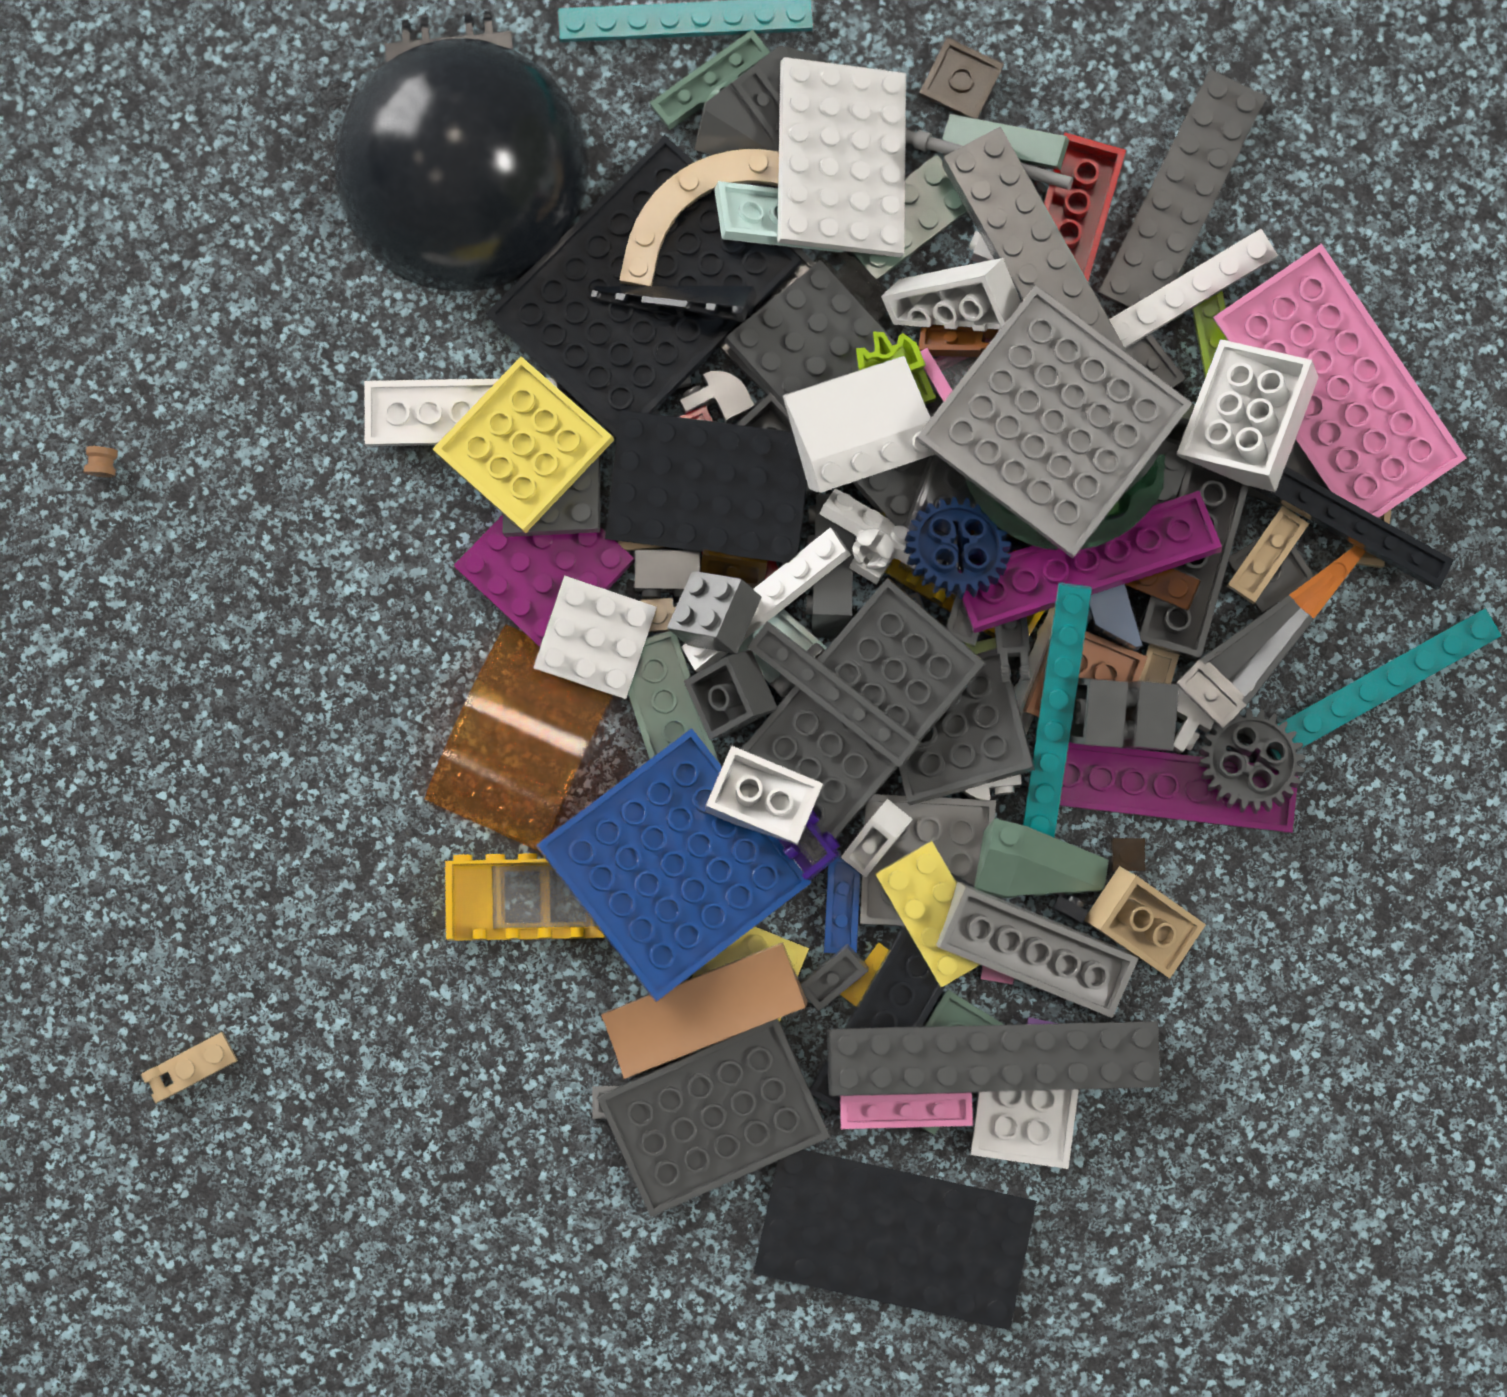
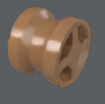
M100 446L86 447L88 463L84 466L83 473L97 477H115L116 469L113 467L114 460L118 458V450Z

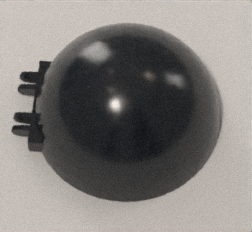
M484 11V34H474V17L472 13H464L466 35L431 39L428 17L421 18L420 30L422 32V40L411 41L412 31L409 19L401 20L403 42L385 43L386 63L366 80L352 99L344 115L336 143L334 165L336 187L346 220L357 239L379 263L391 272L413 283L437 290L454 292L478 291L494 288L524 276L573 227L586 194L589 167L588 151L584 132L574 107L561 87L545 70L529 58L514 51L511 31L494 32L491 11Z

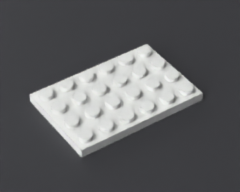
M787 57L782 59L780 62L777 243L901 257L904 254L906 73Z

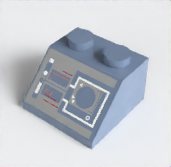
M1125 584L1091 595L1087 618L1090 630L1108 641L1135 652L1138 651L1142 646Z

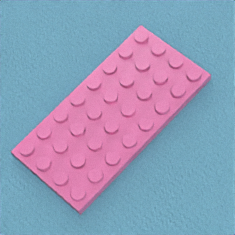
M1322 243L1213 317L1226 339L1230 342L1313 361L1319 378L1295 441L1329 491L1379 518L1467 459Z

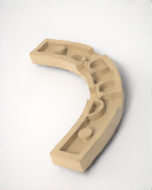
M763 149L726 151L698 160L669 178L647 201L635 221L625 251L620 283L631 286H652L662 243L675 219L686 207L711 193L718 181L738 184H765L778 187L779 152Z

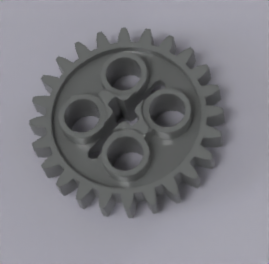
M1247 708L1243 718L1239 713L1223 730L1217 724H1213L1210 730L1213 735H1205L1203 741L1208 746H1202L1199 753L1206 756V758L1201 759L1198 765L1208 768V770L1203 772L1201 778L1212 780L1207 788L1208 791L1215 789L1220 791L1216 798L1217 801L1225 796L1229 799L1227 808L1230 809L1237 802L1239 803L1241 813L1244 812L1247 805H1251L1254 814H1257L1260 805H1263L1264 809L1269 812L1272 809V801L1279 807L1282 806L1284 803L1283 796L1291 798L1294 794L1291 787L1298 788L1301 784V781L1296 776H1302L1305 769L1297 764L1303 763L1306 756L1296 754V752L1302 748L1303 744L1292 742L1297 734L1296 731L1290 733L1284 731L1288 724L1287 721L1279 726L1275 724L1276 714H1273L1267 720L1265 719L1264 710L1261 709L1257 717H1253L1251 709ZM1237 735H1247L1251 739L1252 744L1248 746L1242 745L1237 740ZM1226 747H1230L1233 752H1228ZM1266 750H1277L1281 755V759H1270L1266 754ZM1250 756L1256 758L1254 766L1248 764ZM1223 763H1234L1238 768V772L1228 773L1224 769ZM1271 770H1276L1278 775H1274ZM1256 776L1262 777L1267 782V787L1259 788L1255 786L1252 778Z

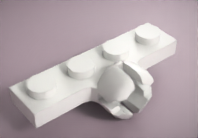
M835 488L819 514L857 537L852 547L857 562L861 565L865 557L871 560L866 567L868 569L882 568L891 558L898 559L907 564L911 554L904 553L906 543H908L905 541V536L909 530L904 526H895L878 511L865 506L850 495ZM941 559L937 560L939 564H942L944 561ZM908 565V566H910V567H912V568L915 569V567H916L917 565Z

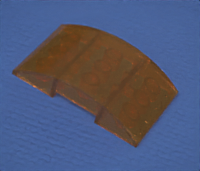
M505 624L462 707L439 759L424 800L539 851L536 845L551 834L569 795L568 792L614 695L534 669L540 647L524 632Z

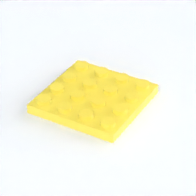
M520 357L433 448V451L526 534L614 441V438L523 357Z

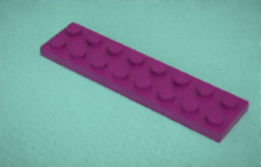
M1196 491L1100 523L1074 558H1071L1049 540L1008 553L1011 557L1008 564H1005L1007 568L1004 575H999L1000 579L997 585L990 583L986 593L978 587L976 597H972L967 590L961 600L975 634L1055 607L1059 582L1090 586L1092 588L1091 595L1220 553L1222 552V545L1200 491Z
M1069 743L1059 806L1293 833L1297 788L1291 787L1294 791L1291 798L1283 796L1284 803L1282 806L1279 807L1272 801V809L1269 812L1264 809L1263 805H1260L1257 814H1254L1251 805H1247L1244 812L1241 813L1239 803L1235 802L1229 809L1227 808L1229 799L1226 796L1219 801L1216 800L1220 792L1218 789L1207 790L1212 780L1202 779L1201 776L1208 768L1198 765L1200 760L1206 757ZM1223 763V767L1228 773L1238 772V768L1234 763ZM1271 770L1274 775H1278L1276 770ZM1256 776L1252 778L1255 786L1259 788L1267 787V782L1262 777Z

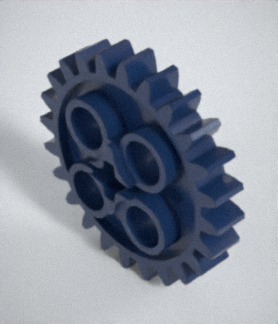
M956 497L952 498L950 505H947L942 498L939 499L937 508L928 503L925 512L919 510L915 518L916 520H911L908 528L910 531H907L905 541L908 543H906L904 553L911 554L907 560V565H917L913 576L923 574L925 577L922 585L925 586L930 582L934 583V593L938 592L941 587L944 588L947 598L951 595L952 590L957 591L959 599H963L967 590L972 597H976L978 587L983 592H988L990 583L997 585L1000 579L999 575H1004L1007 568L1005 564H1008L1011 557L1007 553L1011 543L1004 541L1008 531H998L1002 520L991 521L990 518L993 511L989 510L983 514L980 512L982 503L979 502L972 508L968 498L965 499L963 505H958ZM954 523L958 524L957 544H953L956 538ZM934 530H940L944 532L946 536H939L934 532ZM966 530H973L978 536H972ZM958 551L961 552L959 557L961 573L957 571ZM937 560H945L949 565H941ZM969 560H977L981 565H974Z

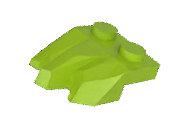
M873 332L874 352L869 353L865 348H856L858 371L904 356L924 404L934 402L936 399L924 371L926 364L915 341L904 333L898 336L897 344L892 346L884 332Z

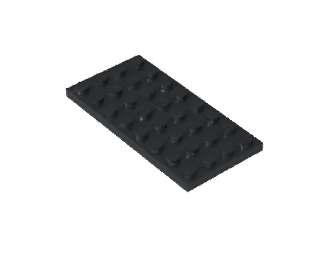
M802 1149L777 1161L753 1274L1010 1330L1037 1201Z

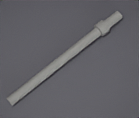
M905 129V143L912 144L914 149L925 152L933 150L949 154L962 147V145L934 138L932 133L922 130L913 132ZM1021 163L1030 179L1070 190L1073 177Z

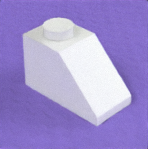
M887 799L871 817L841 858L864 877H867L913 819Z

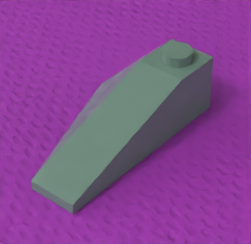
M994 818L983 833L974 888L1001 898H1016V896L1020 895L1044 896L1049 893L1063 892L1065 894L1102 892L1105 888L1109 860L1027 826Z

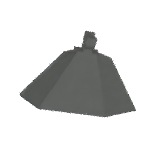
M786 46L775 48L704 103L694 151L708 155L741 149H763L779 152L780 62L784 57L818 62V56Z

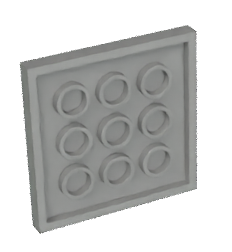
M874 794L865 805V825L887 799L913 820L867 877L862 875L860 924L904 925L875 873L930 841L934 843L949 871L974 886L985 828L995 818L996 800L935 798L910 806L906 796Z

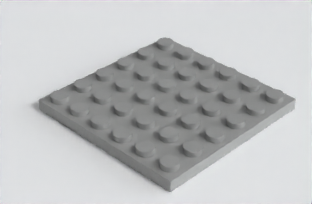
M1035 285L920 431L916 440L1071 558H1074L1184 416L1192 402Z

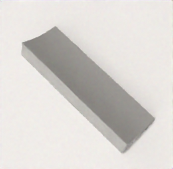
M957 881L952 903L936 946L1111 1018H1113L1139 959L1129 951Z

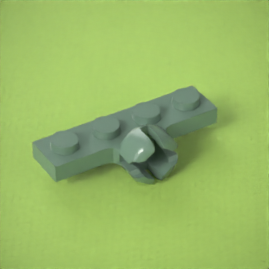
M751 30L650 102L651 108L670 131L696 111L703 108L704 103L768 55L770 51L756 33Z

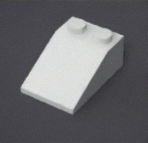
M731 746L706 804V813L735 825L797 845L823 784Z

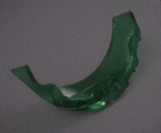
M1158 454L1155 462L1142 479L1122 494L1081 549L1095 547L1117 538L1135 526L1148 513L1164 488L1165 455ZM966 478L968 488L980 508L1003 531L1030 545L1051 550L1058 549L1052 542Z

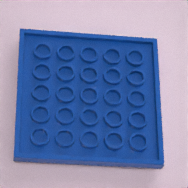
M692 728L536 845L655 1002L811 884L810 880L804 879L802 876L804 872L794 859H790L783 851L784 847L777 838L735 825L706 813V804L722 770V766Z

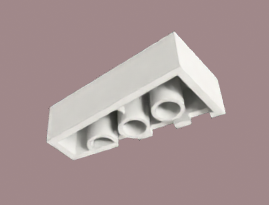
M1003 258L901 278L881 296L893 325L930 327L932 324L944 325L945 329H957L959 326L973 327V331H986L987 329H998L1000 331L1022 303Z

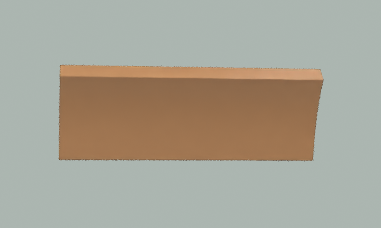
M781 942L685 980L657 1002L650 995L604 1012L601 1016L611 1039L623 1078L625 1079L803 1009L807 1005V999L784 943Z

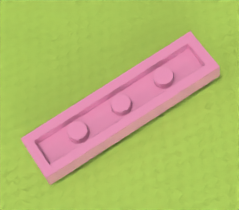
M972 1092L840 1095L841 1129L973 1126Z

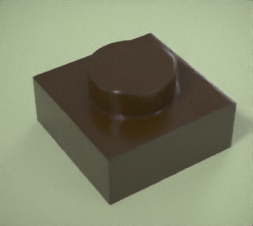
M1145 838L1111 839L1112 871H1116L1119 866L1127 871H1145Z

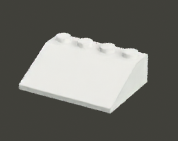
M1220 339L1177 455L1244 485L1276 492L1319 378L1313 361Z
M904 356L783 395L808 487L816 492L821 493L934 455L932 451L916 440L917 435L931 418Z

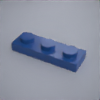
M841 856L828 865L824 953L835 954L848 943L857 954L860 873L843 860Z

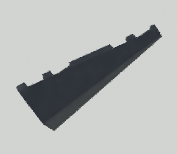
M595 286L592 290L591 298L592 300L684 319L687 311L745 322V319H749L752 315L756 293L754 286Z

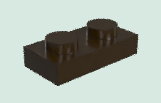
M704 549L700 572L742 579L754 589L765 580L768 560L740 557Z

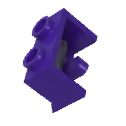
M813 810L797 845L778 839L785 847L783 849L785 854L790 859H794L804 871L802 876L805 880H812L819 872L840 856L836 850L840 846L838 841L829 831L823 834L816 825L820 820Z

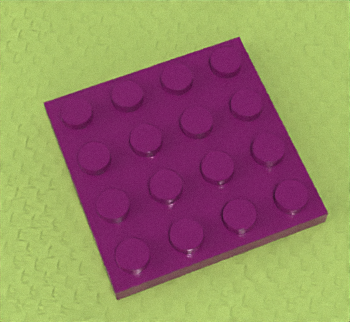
M502 515L453 566L540 647L564 576L608 590L635 562V559L615 540L605 539L606 532L601 527L600 532L505 537L503 535Z

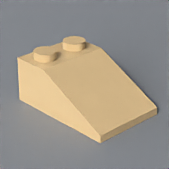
M1120 866L1084 919L1092 927L1168 978H1171L1206 925L1137 875Z

